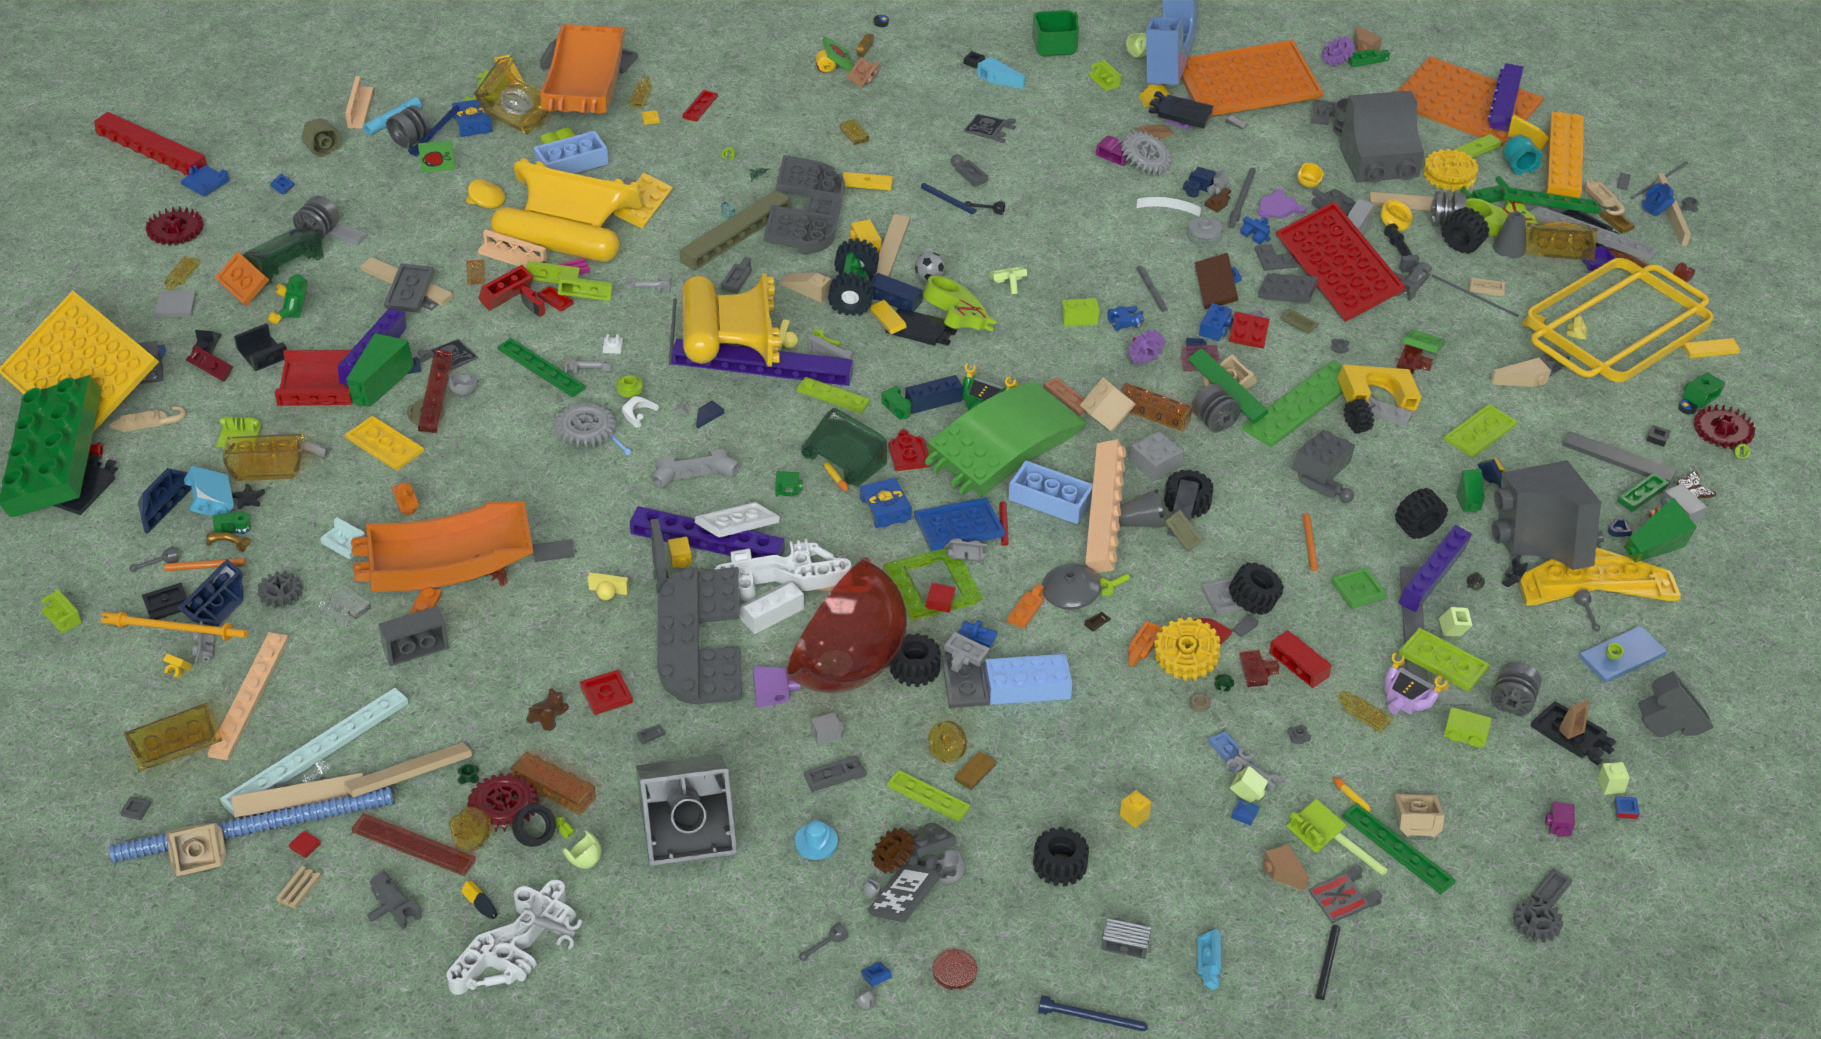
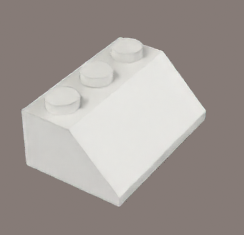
M793 582L781 584L741 604L740 619L756 634L803 610L804 593Z

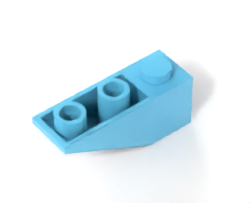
M989 57L978 63L977 76L987 82L1024 88L1025 76L995 58Z

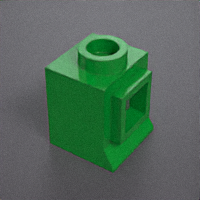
M776 471L775 497L780 495L795 496L798 495L799 491H802L803 480H799V472Z

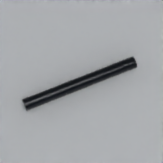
M1332 925L1315 997L1317 999H1325L1340 933L1338 925Z

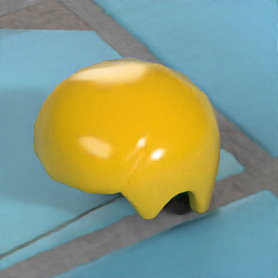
M1304 163L1298 171L1297 179L1304 187L1314 188L1320 184L1324 173L1317 164Z

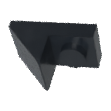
M195 330L197 338L195 345L212 354L221 334L213 331Z

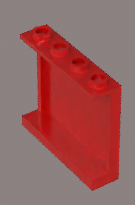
M284 350L285 363L279 389L275 390L277 406L352 405L349 387L339 383L338 364L351 350Z

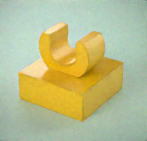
M167 653L163 659L164 662L169 664L166 666L164 673L170 675L175 669L174 677L176 678L182 676V669L189 671L193 665Z

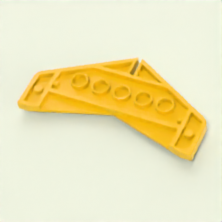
M1596 547L1594 566L1572 570L1565 564L1551 559L1525 572L1518 582L1526 606L1539 605L1574 596L1577 591L1587 589L1589 592L1598 589L1665 601H1679L1681 597L1673 574L1669 570L1642 561L1635 563L1632 558Z

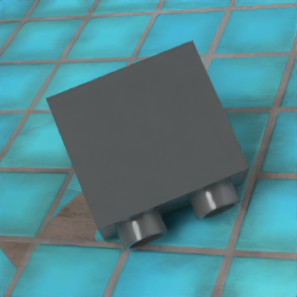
M1412 91L1348 96L1339 148L1356 182L1370 181L1376 183L1382 180H1409L1419 177L1424 150L1417 127V100Z
M1568 460L1502 472L1501 489L1494 491V502L1499 511L1498 520L1493 521L1491 526L1495 542L1497 544L1503 543L1512 557L1518 555L1546 557L1561 562L1572 570L1594 566L1601 501Z
M721 755L636 766L640 808L650 866L737 854L728 767Z

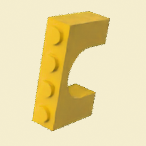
M1343 364L1337 377L1347 403L1360 398L1368 402L1371 396L1368 385L1384 388L1392 394L1397 406L1406 410H1416L1422 398L1409 369Z

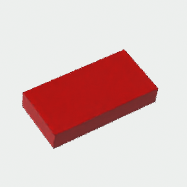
M548 286L537 293L538 298L560 312L574 304L572 299L566 295H559L558 290L552 286Z

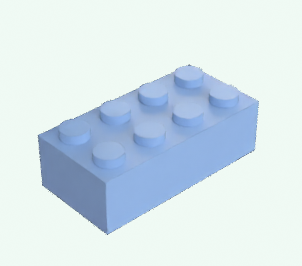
M595 131L533 147L534 162H542L545 164V167L575 174L608 165L607 147Z
M1025 460L1010 482L1008 500L1078 525L1091 505L1093 484Z
M1066 654L985 659V673L990 705L1071 699L1072 679Z

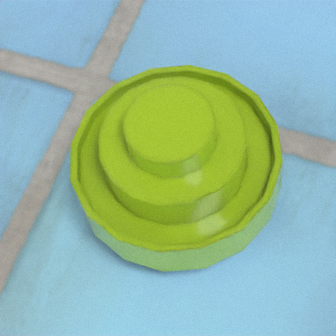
M623 376L616 382V391L622 397L632 398L642 393L643 382L637 376Z

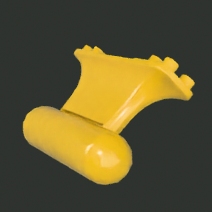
M521 158L520 161L514 163L513 168L518 182L526 185L528 188L526 206L524 210L511 207H502L496 210L491 217V231L545 247L549 251L593 261L609 262L616 257L620 247L619 238L614 231L601 227L605 220L618 209L630 208L639 210L642 208L643 200L639 184L631 182L628 185L624 184L621 179H615L614 181L601 180L545 167V164L537 161L535 164H532L525 158Z
M762 273L755 287L744 293L734 295H717L713 282L707 277L700 275L690 277L682 286L681 291L683 348L686 356L695 363H708L718 354L719 343L745 345L755 349L763 356L767 367H772V363H779V327H772L769 311H774V277H767V273Z

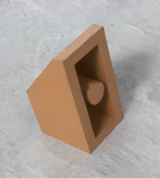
M1357 25L1354 32L1356 51L1380 50L1382 38Z
M1289 844L1265 851L1262 867L1266 874L1269 873L1273 880L1301 890L1307 888L1309 876Z

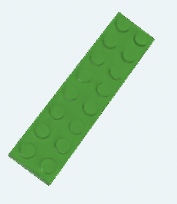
M1334 360L1330 361L1266 408L1268 410L1266 416L1255 424L1251 421L1243 425L1242 430L1270 448L1343 394L1337 379L1342 365Z

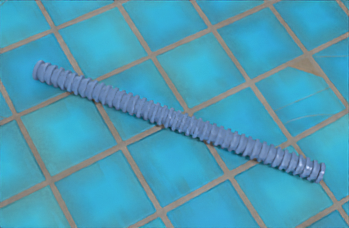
M386 786V789L380 788L378 791L374 790L357 797L345 795L346 797L344 798L339 796V799L333 797L330 801L328 799H325V802L319 800L318 803L312 802L310 805L305 803V806L300 804L296 808L294 806H291V809L285 807L282 811L281 809H277V812L271 810L270 813L264 812L262 815L257 813V816L252 814L248 818L243 816V819L237 817L234 821L229 819V822L223 820L222 823H215L222 828L223 837L227 840L231 836L232 838H236V835L242 837L245 833L246 835H249L250 832L256 834V831L263 832L264 829L270 831V828L275 830L279 826L281 828H284V825L289 827L293 823L294 825H297L298 822L304 824V821L307 820L308 822H311L312 819L318 821V818L323 820L326 816L328 818H331V815L337 817L341 813L342 815H345L346 812L351 814L352 811L359 812L360 809L365 811V808L370 810L374 806L379 808V805L385 807L386 804L392 805L393 798L391 788ZM160 833L157 837L156 835H153L152 838L146 836L145 839L138 838L137 841L132 839L131 842L124 841L123 844L118 842L117 845L112 843L109 846L111 860L117 863V860L122 862L126 858L131 860V857L137 859L140 855L145 857V854L149 856L152 853L159 854V851L165 853L168 850L166 835Z

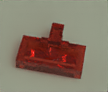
M1406 344L1397 363V368L1409 369L1411 374H1414L1416 369L1430 371L1433 359L1422 356L1423 349Z
M1260 650L1239 653L1247 687L1268 685L1267 677L1279 674L1280 666L1278 660H1262Z

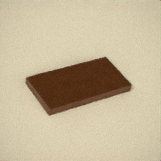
M1228 253L1195 262L1205 309H1209L1212 303L1225 305L1239 301Z

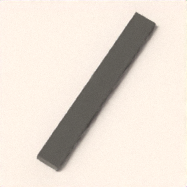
M1400 567L1401 595L1406 585L1420 568ZM1423 603L1416 612L1402 606L1404 644L1419 627L1424 629ZM1405 659L1406 670L1428 682L1427 670Z

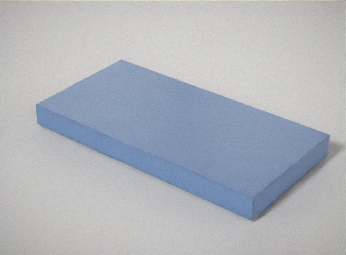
M1639 626L1581 652L1579 658L1604 683H1607L1666 656L1668 651L1642 626ZM1611 643H1618L1624 649L1623 655L1618 660H1610L1606 655V649Z

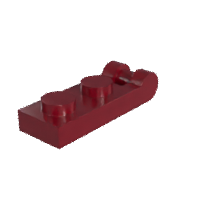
M194 345L193 351L190 356H187L186 361L223 382L226 381L234 366Z

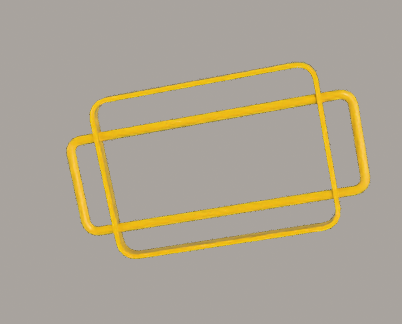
M1616 258L1528 310L1525 322L1531 329L1536 331L1531 335L1532 344L1576 374L1585 378H1591L1600 373L1611 381L1625 382L1707 330L1713 321V314L1705 308L1709 304V298L1705 293L1665 268L1655 264L1642 268L1628 259ZM1621 268L1632 274L1548 325L1533 317L1612 269ZM1656 271L1702 301L1697 303L1649 272ZM1638 278L1688 308L1687 311L1605 362H1601L1553 330ZM1696 313L1706 319L1705 322L1628 371L1619 372L1610 368L1613 364ZM1544 336L1591 367L1592 370L1587 371L1580 368L1542 343L1538 338Z

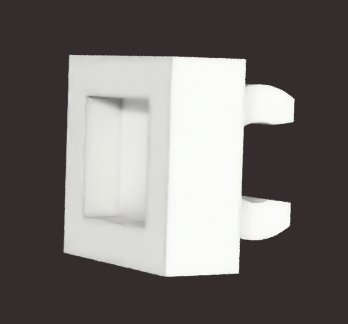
M607 334L604 339L603 353L621 354L623 338H620L618 334H616V338L609 337V334Z

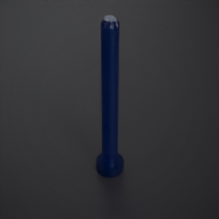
M454 106L418 143H428L459 111V106ZM418 143L408 149V152L415 157L419 156Z

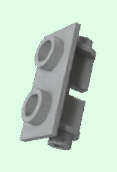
M952 539L944 548H948L946 555L950 559L964 560L965 553H967V560L980 562L985 559V552H982V550L987 547V544H982L980 541L962 542V539Z
M193 632L192 641H195V644L193 643L191 656H194V663L198 659L209 662L213 658L212 645L214 634Z

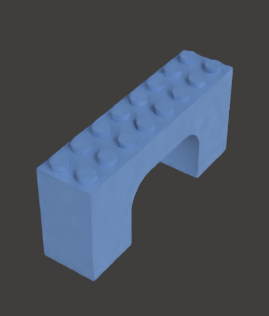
M1162 0L1163 17H1151L1146 29L1147 83H1152L1153 85L1168 84L1170 86L1179 84L1199 31L1198 0Z

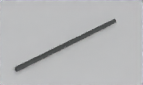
M1686 161L1685 163L1681 164L1671 172L1667 173L1665 177L1667 178L1671 174L1675 173L1676 171L1687 165L1688 162ZM1653 182L1646 188L1642 189L1630 198L1634 199L1643 192L1647 191L1653 185H1655V182Z
M1434 274L1432 275L1433 278L1440 280L1456 289H1459L1475 298H1478L1515 317L1519 316L1518 314L1508 309H1505L1489 300H1486L1470 291H1467L1451 282H1448Z
M676 298L673 299L669 365H672V350L674 347Z

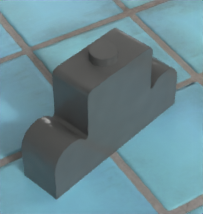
M1674 671L1654 680L1652 689L1655 695L1638 703L1646 728H1651L1658 737H1665L1682 729L1685 736H1695L1714 728L1708 712Z

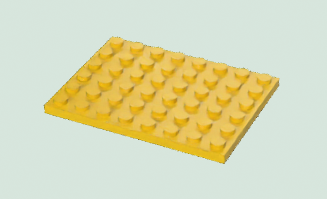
M72 290L0 366V374L23 394L32 388L45 389L57 385L65 378L77 379L90 375L102 389L94 432L159 361Z

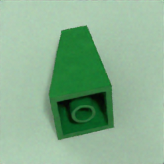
M1672 498L1628 539L1624 549L1635 563L1685 547L1697 527L1676 499Z

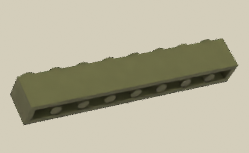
M777 190L771 192L680 249V263L696 271L767 226L771 205L790 208V198Z

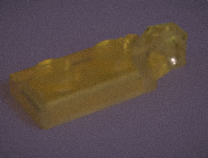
M643 76L641 83H637L628 102L629 107L645 108L652 92L650 77Z
M184 256L167 276L165 281L166 290L173 291L177 285L184 284L201 264L200 259Z
M1345 690L1339 694L1338 702L1344 705L1347 713L1379 733H1382L1393 722V717L1356 695L1353 696Z

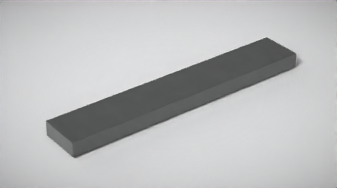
M1571 431L1563 442V446L1640 475L1648 477L1652 473H1656L1668 481V485H1670L1676 472L1675 469Z

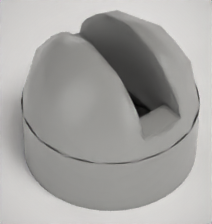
M868 879L863 886V892L868 897H876L881 892V885L876 879Z
M871 990L855 999L858 1006L863 1010H869L870 1006L873 1007L875 1004V998Z

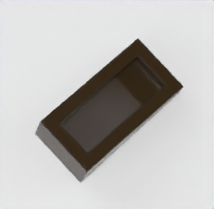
M1101 612L1085 620L1084 625L1093 632L1110 621L1111 618Z

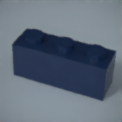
M877 273L870 280L871 286H873V300H885L891 306L913 312L923 302L922 289Z
M956 375L905 388V399L911 402V414L962 401L963 385Z

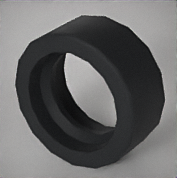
M531 804L522 808L516 813L512 822L513 834L517 841L529 847L540 846L552 838L556 829L553 813L550 809L540 804ZM529 813H537L545 821V832L539 838H531L523 830L522 821Z

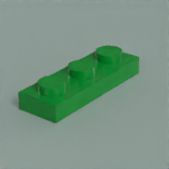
M1652 473L1620 495L1617 502L1633 512L1665 490L1669 482L1656 473Z

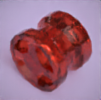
M1684 262L1679 263L1673 271L1674 275L1685 282L1690 281L1695 273V269L1692 267L1688 268Z

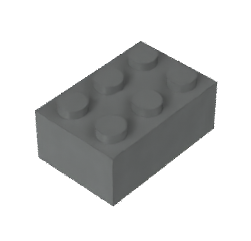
M1322 430L1297 450L1292 470L1303 475L1305 474L1309 478L1322 482L1325 485L1351 462L1355 445L1346 439L1333 435L1329 431Z
M438 606L378 624L382 648L390 667L449 649L445 621Z

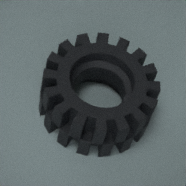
M1362 398L1348 402L1343 410L1345 412L1344 417H1346L1345 422H1348L1347 426L1351 427L1355 434L1371 430L1374 426L1372 423L1374 422V418H1372L1374 414L1371 413L1372 408L1368 407L1369 403Z

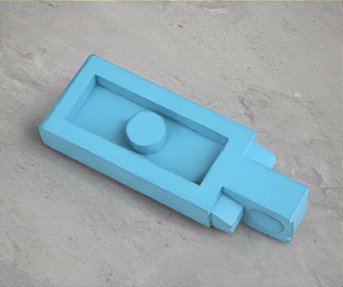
M1214 929L1197 937L1198 973L1201 975L1203 985H1206L1210 990L1219 988L1220 979L1218 975L1221 973V932Z

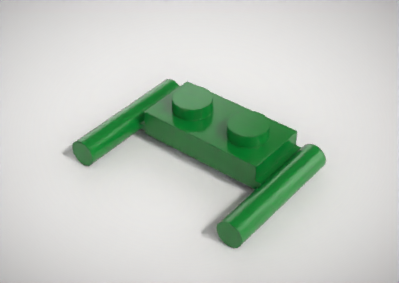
M1497 176L1495 178V181L1499 184L1497 186L1474 190L1470 194L1463 185L1460 192L1466 194V199L1476 198L1493 203L1503 201L1500 193L1501 187L1509 186L1501 176Z

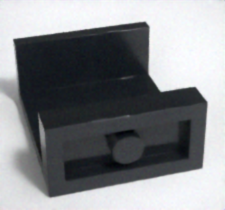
M267 323L234 336L236 349L255 372L285 360L283 351L287 350V347L283 342L279 344L275 342L270 336Z

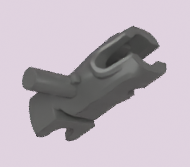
M1420 262L1410 270L1408 276L1394 272L1405 285V291L1396 296L1404 293L1409 295L1407 300L1411 301L1416 296L1418 289L1431 275L1429 274L1432 270L1431 265Z
M383 871L370 880L371 890L376 899L382 902L381 906L367 914V917L373 922L390 912L398 925L405 929L407 925L404 922L407 916H413L416 920L421 919L420 908L412 899L409 900L396 883H391L392 879Z

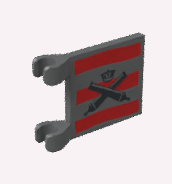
M1359 865L1352 867L1342 875L1308 889L1332 923L1368 907L1381 904L1382 895L1379 891L1376 890L1364 898L1353 883V881L1362 878L1361 873L1363 869Z

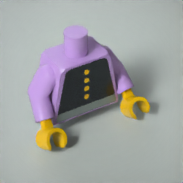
M1397 652L1392 655L1393 665L1389 667L1384 679V692L1387 694L1386 701L1390 703L1388 710L1392 714H1398L1400 710H1403L1411 715L1415 711L1419 712L1430 709L1440 696L1439 692L1448 689V681L1446 680L1443 685H1439L1443 678L1438 676L1435 679V687L1403 668L1398 670V667L1404 664L1405 659L1403 655L1401 661H1395Z

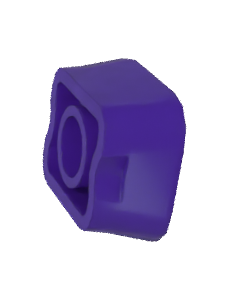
M1606 247L1589 248L1582 251V262L1589 271H1594L1609 261L1616 259Z

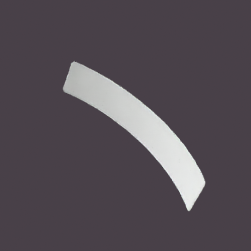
M1167 197L1137 199L1136 208L1150 206L1170 207L1187 211L1200 217L1201 208L1183 200Z

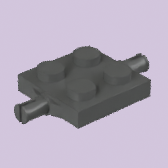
M1316 188L1312 192L1316 196L1313 198L1312 204L1319 209L1335 201L1348 216L1356 203L1352 198L1347 197L1337 189L1324 193Z

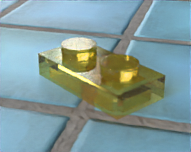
M855 119L840 123V129L853 145L869 141L868 134Z

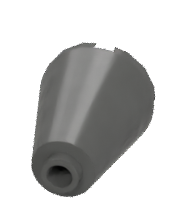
M1514 211L1508 215L1493 242V249L1500 256H1507L1512 259L1519 258L1527 250L1525 216L1521 212Z
M1158 489L1120 505V526L1165 527Z

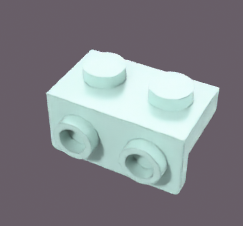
M336 517L334 519V528L321 537V543L350 560L355 556L351 551L353 548L351 546L352 538L365 537V533Z

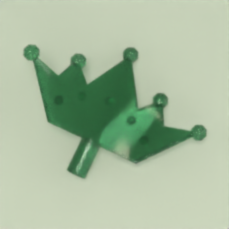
M750 169L751 182H753L754 178H758V175L766 173L767 170L771 169Z

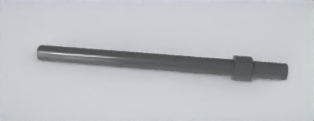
M1250 168L1235 209L1231 212L1229 228H1234L1236 222L1240 219L1242 206L1256 172L1254 168Z

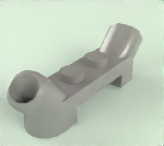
M724 449L710 451L711 456L675 461L674 457L662 458L656 462V471L652 474V481L656 487L665 488L673 479H687L692 476H706L718 472L732 478L739 471V463L737 460L730 458L728 451Z

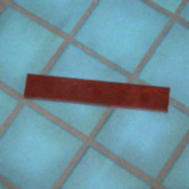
M434 351L418 425V431L437 433L453 351Z
M365 813L361 815L351 828L352 833L464 877L476 862L475 856Z

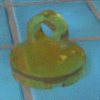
M944 721L937 723L931 728L928 735L929 750L938 761L951 763L958 761L964 756L968 740L961 726L955 722Z
M469 807L462 810L458 815L451 817L450 829L452 840L458 848L465 851L480 849L484 845L485 839L488 840L490 836L491 822L489 816L481 809Z

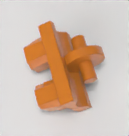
M402 482L399 486H391L400 513L403 512L406 516L414 514L415 509L419 508V503L411 483Z

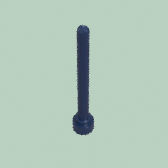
M1041 995L1038 1009L1040 1014L1047 1015V1013L1057 1012L1139 1031H1146L1148 1029V1025L1145 1022L1055 1003L1049 996Z

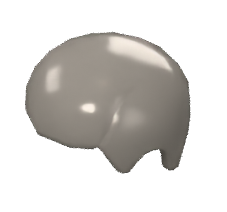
M453 373L448 379L450 390L458 396L470 395L474 392L477 384V377L472 379L469 373L465 375Z
M946 850L944 858L936 861V864L943 866L941 871L938 872L940 877L938 881L942 884H954L966 872L965 861L956 850Z

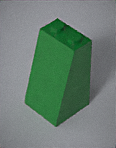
M376 333L373 335L346 379L353 403L357 406H372L413 369L414 362L408 340Z

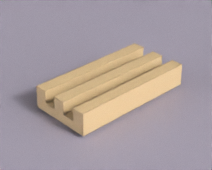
M1470 278V292L1504 296L1505 282Z
M301 866L276 897L277 902L297 909L321 879V873H314L313 870H306V867ZM311 877V880L307 883V885L303 888V890L299 893L295 900L291 902L292 899L296 896V894L301 890L304 884Z

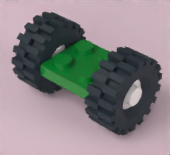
M856 238L855 241L849 239L848 243L844 241L842 245L838 246L834 266H836L835 270L836 272L839 271V274L836 276V279L833 278L830 284L828 300L829 305H833L832 309L834 311L838 310L840 315L845 313V315L852 314V316L858 314L861 316L863 312L866 313L868 308L870 309L873 286H871L869 278L872 279L877 272L879 252H877L876 247L872 248L873 244L871 242L867 244V240L863 239L861 242L859 241L860 238Z

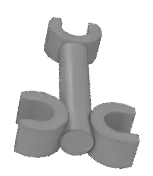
M659 274L658 281H636L634 278L628 277L626 278V289L656 287L658 293H661L662 289H666L667 293H670L671 287L669 283L672 280L671 274H668L667 278H662V274Z
M566 355L564 372L567 373V370H574V373H577L578 368H601L603 371H611V359L578 361V356L571 359Z
M1244 747L1239 750L1238 755L1234 759L1227 761L1226 770L1235 767V776L1242 768L1245 769L1247 766L1253 768L1268 781L1266 788L1271 792L1275 791L1276 785L1274 783L1279 786L1282 783L1280 776L1268 775L1252 765L1254 753L1245 756L1246 748Z
M524 908V913L529 914L531 918L528 921L520 919L522 926L529 927L533 924L560 933L557 937V945L560 946L563 939H568V949L571 950L573 948V937L576 930L582 924L581 918H578L576 924H570L571 916L567 914L564 919L565 925L535 916L531 909Z

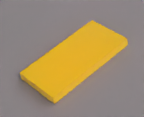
M373 415L345 434L346 439L396 471L424 452L422 446Z

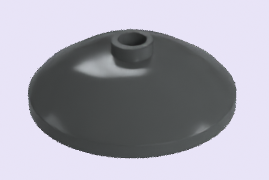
M1065 564L1056 567L1045 576L1042 582L1044 586L1043 595L1046 600L1058 608L1067 610L1079 609L1091 604L1098 597L1101 590V582L1097 573L1091 568L1080 564Z

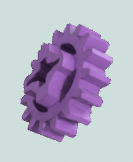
M1340 36L1337 40L1334 38L1333 42L1329 41V45L1324 46L1325 50L1322 51V58L1330 66L1333 64L1337 66L1338 63L1342 65L1343 61H1348V58L1353 56L1352 52H1355V45L1351 38H1347V36L1344 38Z
M1148 329L1147 333L1142 331L1141 336L1136 335L1135 341H1131L1133 345L1128 347L1130 350L1128 354L1132 361L1138 365L1142 362L1143 364L1147 363V361L1152 362V359L1158 358V354H1162L1161 349L1165 348L1163 343L1166 341L1161 333L1155 329L1153 331Z

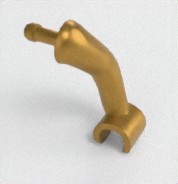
M210 532L206 535L208 539L206 542L207 546H210L211 542L225 540L235 543L236 548L240 552H244L246 546L251 543L247 537L241 539L227 532Z

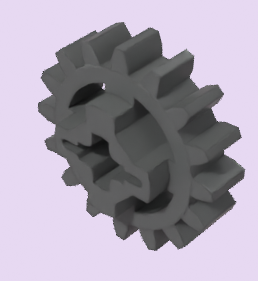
M276 571L274 576L268 574V579L262 578V583L258 584L259 598L262 603L266 602V606L273 604L274 608L278 605L284 608L285 604L292 605V600L298 601V596L302 595L301 581L298 576L294 577V573L287 575L286 571L282 574Z
M1531 898L1530 903L1523 900L1522 905H1517L1513 919H1515L1514 926L1519 927L1518 933H1526V939L1531 936L1534 942L1537 939H1541L1545 943L1547 938L1553 941L1555 936H1559L1563 926V921H1561L1563 915L1557 914L1558 907H1550L1551 902L1544 904L1541 898L1539 902Z

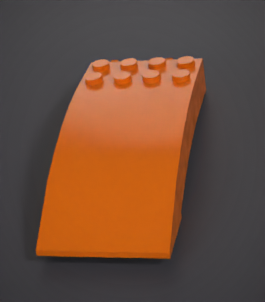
M562 24L557 35L552 63L540 91L541 109L563 112L578 111L579 113H606L618 78L625 27Z
M525 501L486 502L484 506L463 513L425 521L366 523V537H354L351 540L352 554L357 557L367 556L368 562H356L353 565L354 579L357 582H370V592L412 591L452 585L493 573L533 553Z

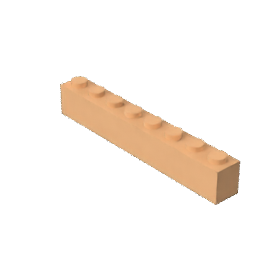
M1118 439L1097 443L1085 561L1086 565L1096 573L1113 571L1115 569V562H1117L1116 547L1119 545L1117 534L1120 531L1121 488L1124 485V457H1126V449L1120 444Z

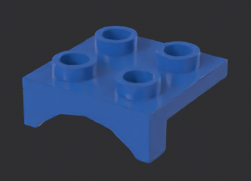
M194 165V172L192 168H189V176L182 179L181 184L202 196H206L229 181L228 171L222 169L218 172L207 165L198 169Z

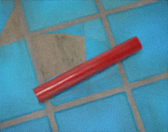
M1002 501L999 503L1000 523L1005 530V537H1001V545L1008 546L1007 503Z

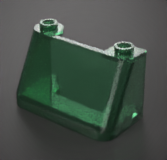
M299 229L289 230L243 254L246 259L269 279L265 287L273 283L271 279L274 274H279V266L303 254L306 258L310 259L312 257L316 261L324 258L320 236L314 231Z
M832 408L803 443L801 454L806 459L810 458L811 460H814L818 454L843 469L844 480L847 484H852L858 488L887 465V441L878 432L841 410Z

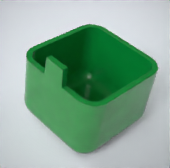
M1057 10L1034 13L1032 37L1037 53L1040 56H1061L1076 53L1079 39L1077 12Z

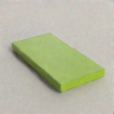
M1488 404L1445 435L1444 440L1474 458L1516 427L1518 421Z
M1420 627L1403 645L1398 654L1400 656L1404 655L1405 659L1437 676H1442L1443 679L1468 692L1474 688L1490 667V664Z

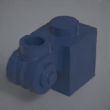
M1197 166L1195 171L1191 172L1189 181L1186 180L1184 182L1183 190L1186 191L1189 197L1193 198L1199 196L1200 190L1208 192L1207 188L1214 184L1213 178L1216 176V172Z

